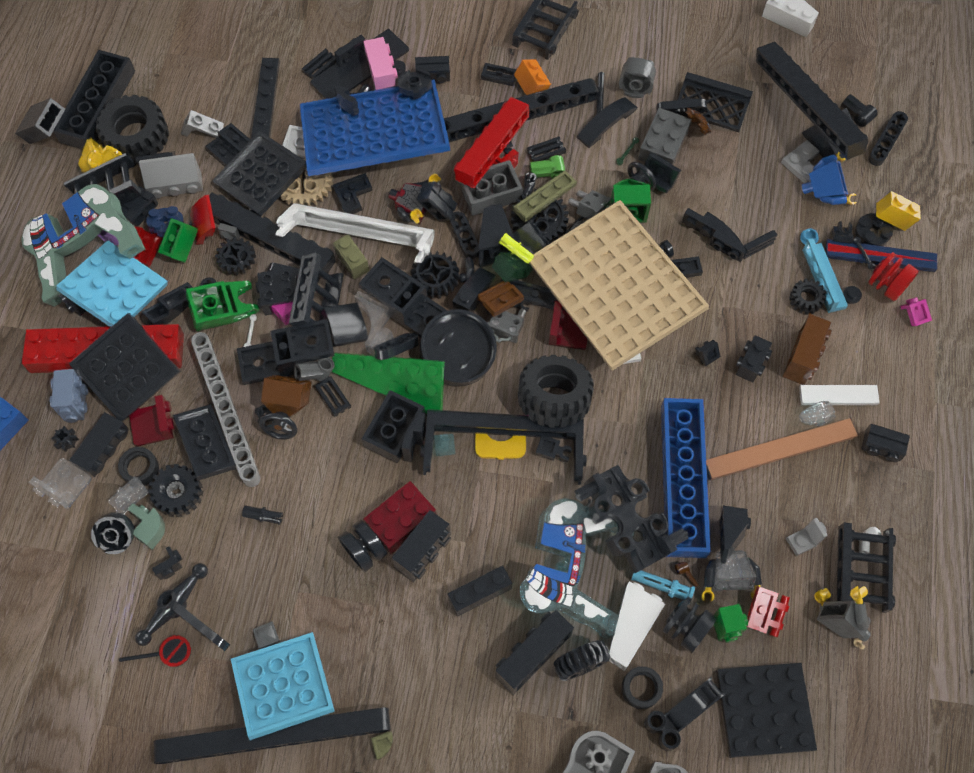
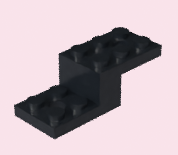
M383 257L358 283L361 289L389 307L392 319L411 332L418 334L420 338L427 326L426 321L428 319H433L438 314L448 311L427 297L425 285ZM383 279H389L390 283L387 285H382L380 281Z
M327 319L310 322L305 325L270 331L272 341L237 348L243 385L262 382L264 378L272 375L285 377L294 375L295 364L335 356ZM310 338L317 339L314 345L307 344ZM262 359L264 363L261 366H255V361Z

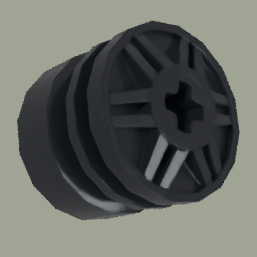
M688 596L685 600L678 603L667 618L662 632L667 634L673 627L676 631L671 638L674 640L682 634L684 637L680 645L692 654L718 618L707 609L700 615L696 614L699 603H696L692 609L688 608L687 606L692 600Z

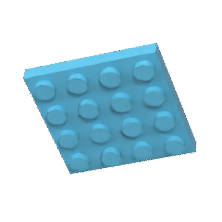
M107 241L56 286V289L96 318L112 327L127 313H131L135 317L168 285V281L132 257L130 259L120 254L119 247Z
M313 632L231 659L249 740L335 712Z

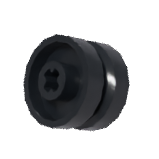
M360 519L352 525V531L357 538L348 531H344L337 538L363 572H367L373 567V561L368 554L375 560L380 561L388 553L377 535Z

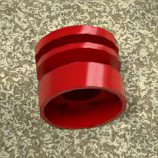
M894 252L878 264L868 281V284L871 286L878 280L880 281L875 288L876 290L886 285L887 289L884 295L893 302L899 298L919 273V270L911 264L901 269L902 258H899L894 264L893 261L897 256Z

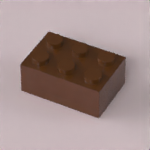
M812 314L808 315L799 331L782 377L805 385L807 380L813 378L820 365V356L822 357L826 349V340L828 341L832 332L829 329L830 321Z

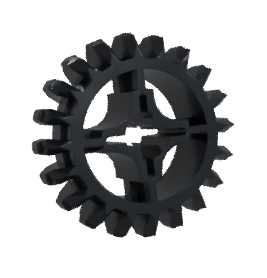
M430 251L422 263H413L410 270L411 277L426 286L427 296L431 295L432 299L435 295H438L439 298H441V294L448 296V291L453 292L460 279L456 261H452L451 256L446 257L445 252L439 255L438 251L435 254H432Z
M597 640L566 652L558 657L553 664L560 680L567 681L603 666L611 657L604 641Z

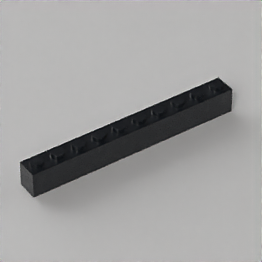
M774 41L757 48L756 62L846 160L867 152V144L869 142L867 135L848 118L846 113L842 112L838 105L819 88V85L801 69L800 65H797L792 60V57Z

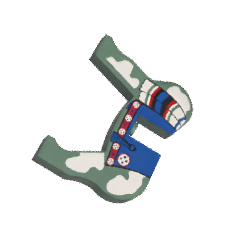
M88 185L62 203L73 228L63 232L58 219L47 213L30 219L24 227L22 246L36 257L38 274L43 288L41 298L46 304L55 307L63 302L58 297L60 292L57 291L56 286L66 278L64 256L84 247L102 230L117 238L120 254L130 259L145 250L135 226L123 215L121 204L116 195L100 185Z

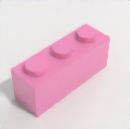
M384 37L364 41L365 54L375 89L379 90L396 86L395 79L398 78L396 68L392 67L394 66L393 57L389 56V44H385Z

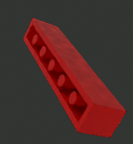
M510 97L502 105L501 110L493 116L491 123L485 126L483 133L479 138L475 139L472 147L465 152L461 161L456 163L454 172L457 181L472 188L476 187L529 118V104Z

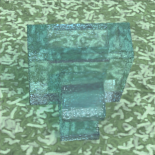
M453 434L434 436L436 456L456 454Z

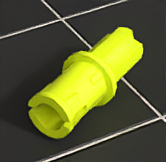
M507 233L499 241L500 244L512 252V255L515 254L527 264L534 258L532 253L521 246V242L518 243Z

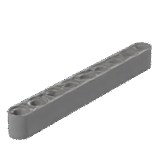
M198 332L191 339L239 476L246 486L255 487L260 482V474L213 345L207 334ZM212 374H217L215 377L210 378ZM218 390H223L222 393L216 394ZM229 406L227 410L222 411L223 407ZM235 422L234 426L228 427L230 423ZM242 439L239 444H234L235 440ZM248 456L245 461H240L241 457ZM254 473L252 478L246 479L247 474Z

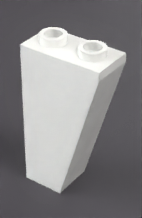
M629 581L625 588L609 648L611 657L609 661L623 671L626 670L665 605L659 596L655 594L650 595L644 591L643 586L636 582L631 583Z

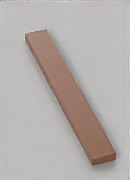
M849 418L706 460L707 472L710 479L714 480L851 440L858 435Z

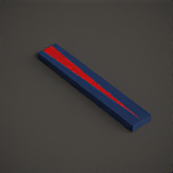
M827 239L826 255L828 258L867 263L858 246L853 244V242L851 244ZM861 244L871 263L878 265L883 259L894 252L897 254L893 261L894 264L899 258L903 259L900 268L911 264L921 271L936 272L937 253Z

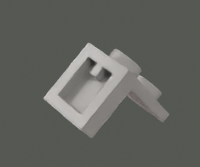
M190 110L184 119L181 134L188 137L191 131L198 130L217 138L218 131L223 129L224 124Z
M815 518L804 529L788 536L786 541L797 557L820 544L827 537V530L825 525Z

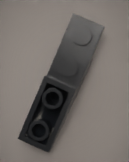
M690 208L685 211L682 223L700 232L703 236L711 238L709 245L715 250L727 254L733 260L739 262L743 260L746 253L745 247L738 236L723 221L708 211L704 216Z

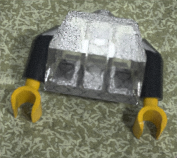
M743 550L734 551L725 564L721 563L720 551L716 552L715 559L709 561L704 571L703 586L705 591L701 594L702 601H704L705 593H709L711 595L710 602L713 601L714 593L711 591L712 587H714V591L753 589L751 591V598L753 599L756 587H761L760 585L762 584L760 567L751 558H748Z

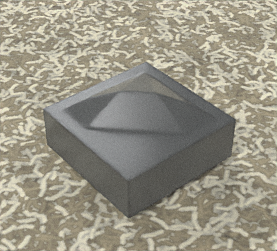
M219 224L218 231L221 238L233 241V238L236 237L237 241L240 240L237 227Z
M273 621L253 629L259 649L280 642Z

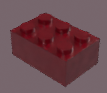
M409 481L363 518V520L377 535L384 548L391 555L401 547L429 510L435 514L437 513L431 503Z

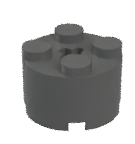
M635 57L627 59L623 64L619 80V88L625 91L624 94L632 98H642L645 94L648 93L649 95L652 92L656 76L654 62Z

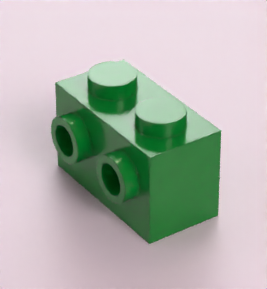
M171 218L158 253L186 263L198 228Z
M740 604L719 608L714 613L718 618L714 623L718 641L725 640V643L737 641V638L741 637L742 633L747 629L748 619L746 614L742 613Z

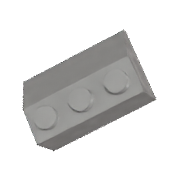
M194 153L139 161L145 190L154 194L156 198L203 191L202 173Z

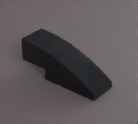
M186 282L157 298L155 305L142 311V322L145 325H167L189 307L186 299V289L193 287Z

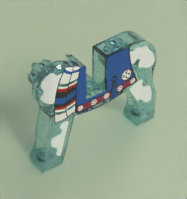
M559 499L547 506L540 515L535 548L565 558L557 562L555 569L538 564L529 569L527 576L520 586V597L523 604L530 611L539 614L555 610L564 612L579 623L594 628L601 637L610 638L614 636L618 615L579 591L577 586L584 568L586 537L608 531L617 534V524L611 519L595 524L589 515L588 507L572 499ZM598 508L601 512H604V508Z

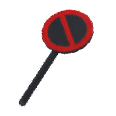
M174 635L163 641L159 652L119 658V662L160 656L165 665L178 667L189 659L191 646L186 638Z

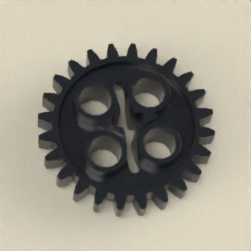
M522 194L521 200L516 199V204L525 199L526 196ZM563 199L555 200L548 205L549 207L545 211L543 209L531 217L537 227L546 229L541 232L550 244L552 243V238L557 240L558 235L563 236V230L567 229L566 224L569 221V218H567L569 212L565 211L567 205H562ZM511 211L513 230H518L529 222H524L514 211ZM549 214H554L556 217H555V218H551V217H549L548 215H549Z

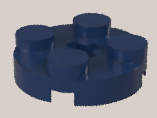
M174 206L151 209L146 219L149 232L152 233L153 231L159 237H164L171 218L184 223L182 213Z

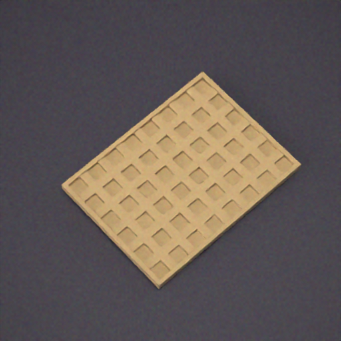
M621 200L533 254L534 258L530 262L540 278L612 371L709 309L707 302Z

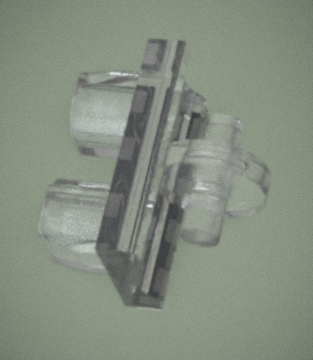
M134 476L122 488L119 487L116 490L117 493L108 502L115 508L116 512L125 514L129 511L128 508L132 503L136 504L148 494V490L138 477Z

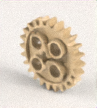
M306 168V178L304 179V174L302 173L281 195L282 201L286 200L288 205L293 202V204H307V206H311L312 202L317 205V200L323 202L322 196L328 197L327 191H332V173L308 176Z

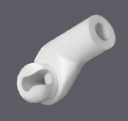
M869 527L863 532L882 535L881 531L876 527ZM859 541V552L869 554L870 542Z

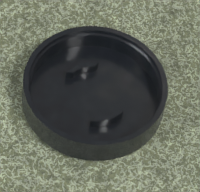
M455 309L438 314L427 324L420 341L421 359L444 361V384L450 386H467L482 379L491 368L497 352L496 338L489 324L477 314L467 310Z

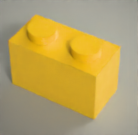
M891 191L876 203V217L906 231L920 220V206Z

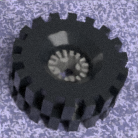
M174 464V468L167 465V470L165 471L162 468L158 470L160 474L158 476L154 474L152 478L155 481H150L149 486L152 489L148 490L151 496L150 499L156 508L164 515L168 514L169 517H174V515L182 517V513L190 514L189 509L195 510L197 508L196 502L201 503L200 496H203L201 489L203 486L200 480L197 481L191 468L188 469L185 465L180 467L179 464ZM179 487L181 493L175 495L172 491L177 490Z

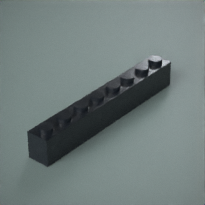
M211 192L209 195L215 224L219 225L222 223L237 227L241 237L298 266L301 264L302 256L318 253L321 256L320 268L327 273L335 264V256L331 249L323 248L315 241L303 238L297 232L289 231L283 237L277 236L276 232L280 227L269 218L261 217L251 209L247 210L239 203L227 200L221 194L217 195Z

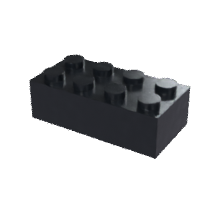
M557 610L552 614L547 612L540 620V626L538 628L534 626L526 634L525 641L523 643L519 641L511 649L512 653L507 659L503 657L496 664L495 678L513 696L572 636L574 627Z

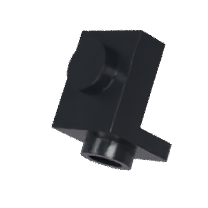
M170 546L166 547L170 558L152 568L160 580L172 577L176 571L183 568L180 563L183 559L177 549L173 550Z

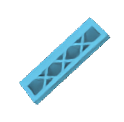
M813 238L808 239L803 248V253L815 282H820L818 286L823 285V290H826L824 303L828 313L846 309L848 306L822 243L815 244Z

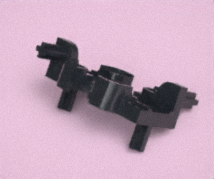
M616 465L601 474L599 472L594 474L584 483V486L574 492L576 494L575 497L580 502L590 496L592 497L593 502L589 505L588 512L595 524L601 523L606 519H611L617 524V534L607 539L606 545L616 557L625 556L636 574L678 550L676 546L689 538L687 531H684L683 528L669 536L665 534L668 529V521L663 512L659 515L657 513L652 514L647 518L640 517L636 513L635 506L647 497L646 494L650 489L642 479L635 478L629 480L623 474L619 465ZM631 487L637 490V494L632 492ZM615 495L621 499L619 506L612 503V496ZM598 504L604 507V512L598 509ZM652 522L658 526V530L653 528ZM634 531L641 534L642 539L640 542H636L633 539L632 533ZM619 540L625 544V549L619 546Z

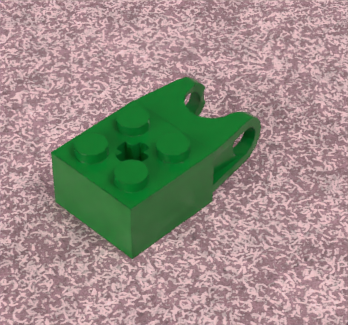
M221 281L186 289V299L196 332L235 323L250 317L252 314H257L260 310L257 304H245L238 299L240 295L252 289L251 282Z

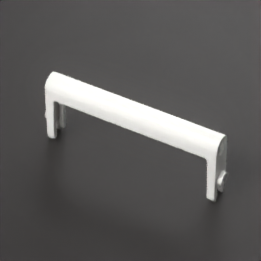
M296 203L292 204L279 216L276 222L278 227H280L276 235L282 237L296 225H303L413 246L419 249V253L415 258L417 263H422L426 255H429L435 233L433 229Z

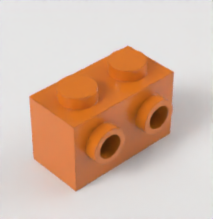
M536 59L522 60L514 73L515 78L526 95L547 90L551 86Z

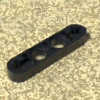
M897 111L892 115L868 159L872 165L880 166L884 163L908 121L906 113ZM897 119H900V123L898 125L895 124ZM888 130H894L896 135L889 134ZM881 142L888 143L889 147H883ZM878 152L882 153L879 159L876 158Z

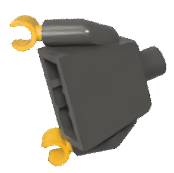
M856 586L851 590L850 596L856 603L853 600L826 602L831 597L830 591L827 588L817 591L814 598L818 603H821L817 620L842 638H858L862 642L867 641L871 635L868 631L871 620L867 616L866 604L862 600L868 594L867 588L863 586L859 589Z

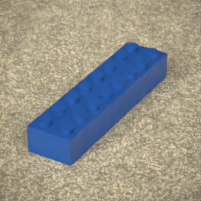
M664 398L661 405L664 515L668 521V529L665 534L669 536L683 528L684 531H687L689 538L676 546L678 550L666 557L707 558L711 550L703 399Z

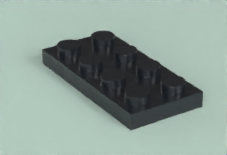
M211 404L173 415V420L197 481L236 469V464Z

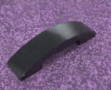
M626 97L611 103L581 130L577 138L588 148L592 147L601 139L604 132L623 117L625 119L629 117L638 107Z

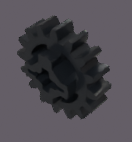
M234 237L233 241L226 239V244L220 243L222 248L216 249L218 254L215 257L218 266L221 267L223 272L227 270L228 275L235 272L236 276H238L240 271L245 274L246 268L251 270L250 264H255L254 258H256V253L250 241L245 242L242 237L237 241L236 237Z

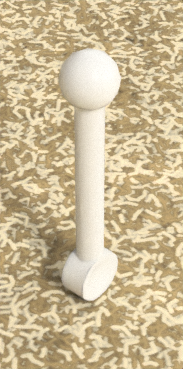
M255 314L250 315V328L247 343L244 344V347L251 346L254 322L257 320Z

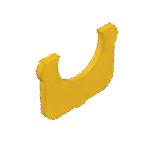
M476 434L475 451L480 458L498 460L522 458L526 453V436H513L506 441H496L487 434Z

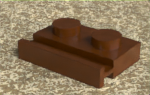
M506 279L478 294V300L495 317L522 302L524 295Z

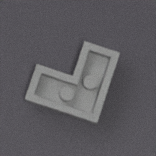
M806 140L784 157L781 163L803 183L810 182L809 173L813 172L814 167L810 161L818 155L819 150Z

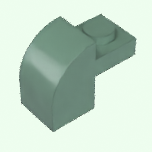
M132 503L128 510L142 521L134 530L133 535L153 550L165 533L164 519L154 508L149 511L143 505L138 507Z

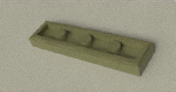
M563 171L513 206V211L526 222L575 187L577 181L566 171Z

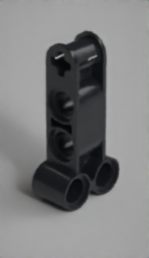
M712 677L665 715L660 711H653L645 718L646 730L650 733L660 734L658 738L660 748L665 751H672L677 748L681 742L679 732L725 695L713 683ZM651 717H657L660 720L659 728L652 726L650 722ZM669 734L674 738L673 746L666 744L664 740L665 735Z

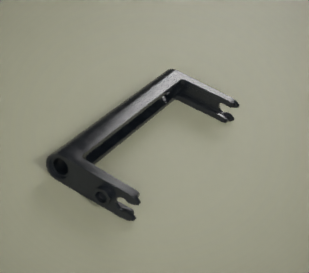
M428 409L425 445H421L420 457H424L423 475H426V472H431L433 441L436 431L541 437L544 435L550 438L572 439L574 441V481L581 485L583 467H586L587 455H583L584 419L577 420V423L571 426L567 424L566 427L560 428V426H555V428H552L545 424L542 426L536 420L532 421L528 418L529 415Z

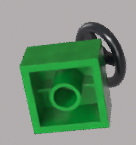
M631 162L627 169L630 178L613 185L610 206L621 200L639 223H647L651 207L650 192L655 189L656 181L646 166L639 162ZM633 167H635L637 171L635 174L633 173Z

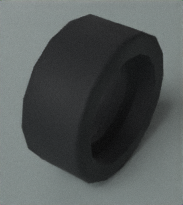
M134 447L124 452L120 457L118 470L127 483L135 478L130 485L140 487L149 484L150 481L152 482L154 474L158 475L159 463L150 450L145 447ZM141 456L148 458L150 467L145 474L138 477L129 475L127 468L133 459Z
M638 666L631 669L624 677L622 694L630 706L637 709H648L661 699L663 682L655 670L649 667ZM645 675L653 681L655 692L650 699L640 701L632 695L630 683L636 676Z

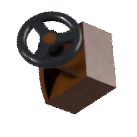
M279 375L264 378L261 402L272 412L263 415L259 420L260 428L264 433L281 440L291 439L296 436L298 429L290 418L309 404L312 381H299L296 378ZM273 419L271 425H265L266 420ZM274 430H276V431H282V432H284V433H286V434L276 433V432H274Z

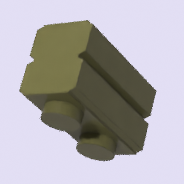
M349 235L333 243L336 255L348 272H350L353 279H357L370 271L367 259Z

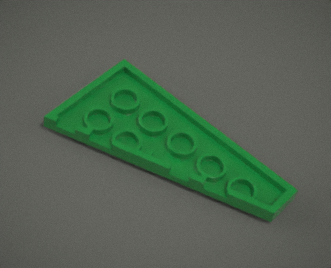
M334 353L335 356L332 357L334 362L333 373L386 396L391 390L423 405L425 413L428 412V409L443 410L444 361L400 357L380 360L376 359L375 355Z

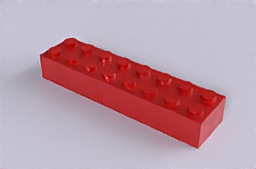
M179 324L141 325L178 368H182L184 333ZM111 327L26 329L22 365L29 373H52L56 370L73 369L69 363Z

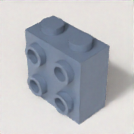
M74 369L54 371L53 378H51V388L53 391L49 400L50 406L66 422L74 423L77 420H84L85 413L87 412V403L85 401V396L88 395L87 384L84 383Z

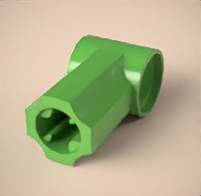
M559 155L552 156L545 161L530 162V172L535 173L536 178L547 176L555 178L565 171L563 157Z

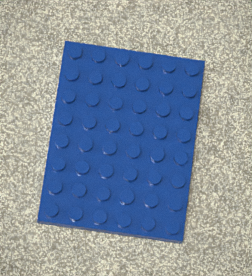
M432 80V88L418 99L400 93L398 86L351 94L350 96L356 98L358 102L359 113L356 116L345 111L338 103L336 97L301 103L300 111L308 176L451 151L435 80Z

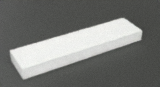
M800 385L799 387L801 405H878L880 403L877 385Z

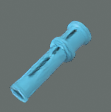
M642 570L636 574L633 573L631 579L666 592L671 598L677 597L685 600L688 596L692 598L695 590L694 586L689 587L680 584L678 580H673L672 582Z

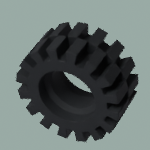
M804 279L803 282L800 280L794 285L789 300H791V306L795 305L793 308L795 311L800 309L798 313L802 314L805 311V315H808L809 312L814 314L815 311H819L826 299V290H823L824 286H818L820 282L813 283L814 279H810L809 282L808 279ZM808 292L812 294L814 301L804 300L801 293Z

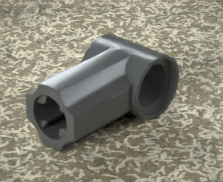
M328 357L314 362L295 364L294 376L299 381L310 379L323 381L330 376L334 368V362Z

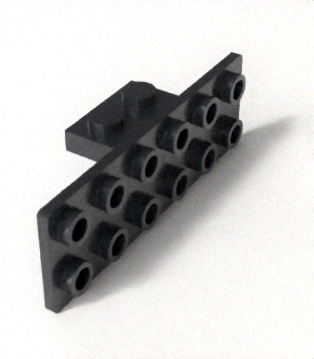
M390 29L373 38L384 37L385 44H389V56L393 57V61L409 52V47ZM362 35L353 38L349 43L338 48L334 52L336 64L310 81L311 85L325 99L336 97L333 86L335 83L346 87L350 92L372 77L364 48V41L366 40Z

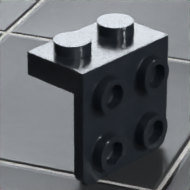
M293 268L257 273L258 282H256V290L260 294V298L257 299L258 307L263 310L265 316L272 315L270 306L293 302L297 284Z

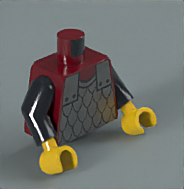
M432 174L428 180L423 182L405 183L401 191L390 190L388 198L395 201L396 212L403 222L421 224L427 210L416 199L424 183L441 180L437 174Z

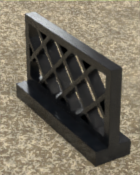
M687 72L678 100L693 99L695 97L702 99L701 94H710L711 99L707 100L706 104L714 101L717 108L709 111L707 108L706 113L703 114L707 122L740 132L753 91ZM685 88L693 89L695 94L687 97ZM724 98L728 103L720 106L717 100ZM741 103L745 104L744 109L737 111L734 104ZM730 106L734 113L726 116L723 109ZM720 112L723 118L716 120L712 114ZM736 116L739 121L738 126L730 124L728 119Z

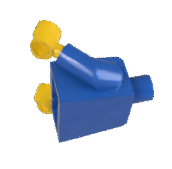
M840 152L836 155L833 154L822 158L813 167V172L809 173L811 181L802 184L804 194L814 192L815 198H820L822 202L831 205L846 203L853 205L857 203L850 201V197L857 196L856 194L847 195L848 191L841 163L846 159L840 158Z

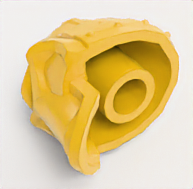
M90 138L86 140L78 165L81 172L85 173L122 155V153L108 145L103 147Z

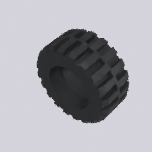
M124 95L120 99H113L112 103H107L105 109L100 111V117L96 121V132L103 146L108 145L117 149L122 154L126 153L136 164H138L136 157L160 153L164 148L163 145H166L168 141L169 130L161 109L153 100H148L144 96L132 95L128 97V95ZM131 124H146L140 132L134 135H120L122 130Z
M544 355L539 357V359L536 358L530 364L528 363L520 374L518 388L519 406L525 415H529V419L538 421V424L542 426L544 424L555 428V426H560V428L566 427L567 424L571 426L577 423V420H582L590 410L594 390L592 375L583 364H578L577 360L573 358L568 359L567 356L550 355L546 357ZM557 387L568 393L556 395L548 393L543 389Z

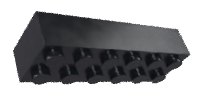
M102 50L97 51L53 130L60 143L83 149L87 139L92 138L97 142L99 137L96 132V121L100 117V111L105 109L107 103H112L113 99H120L135 73L130 58Z

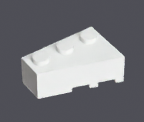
M768 0L762 17L807 37L814 27L819 12L804 0Z

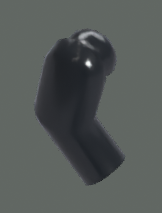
M533 172L527 173L524 176L523 195L526 197L528 191L532 193L535 187L536 174Z

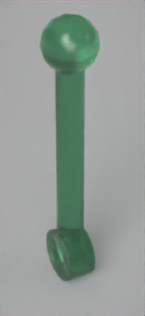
M638 137L633 138V142L622 157L616 160L617 165L621 166L624 158L633 146L639 143Z

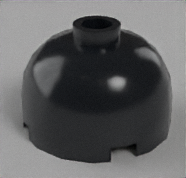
M110 512L101 516L95 522L91 529V539L94 545L105 550V553L119 554L131 545L135 527L131 519L126 515Z

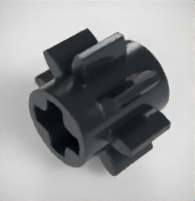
M63 426V429L55 430L56 433L51 439L56 442L54 446L57 449L62 447L67 452L68 449L75 448V443L79 438L75 435L76 431L73 428L68 431Z

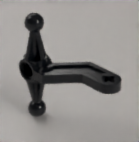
M198 563L194 565L190 577L173 590H167L159 596L157 601L158 607L146 629L138 631L135 635V641L138 645H148L152 640V634L171 618L181 616L223 651L228 649L230 644L186 610V601L197 580L205 578L208 574V568L205 564Z

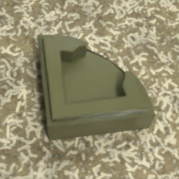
M392 731L371 738L377 760L383 758L390 751L393 743Z

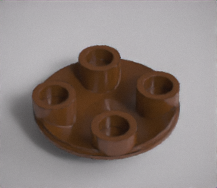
M687 107L686 117L692 119L691 122L693 124L696 122L699 126L698 129L705 136L708 133H712L705 117L696 110Z

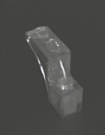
M358 291L354 296L355 302L368 315L371 321L370 333L365 342L366 351L375 355L374 347L394 338L393 333L389 329L383 328L390 319L389 307L382 302L379 303L374 300L371 295Z

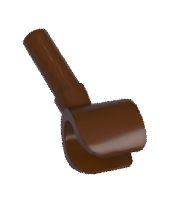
M681 562L674 566L678 575L685 573L694 587L699 585L691 575L689 565L686 562Z

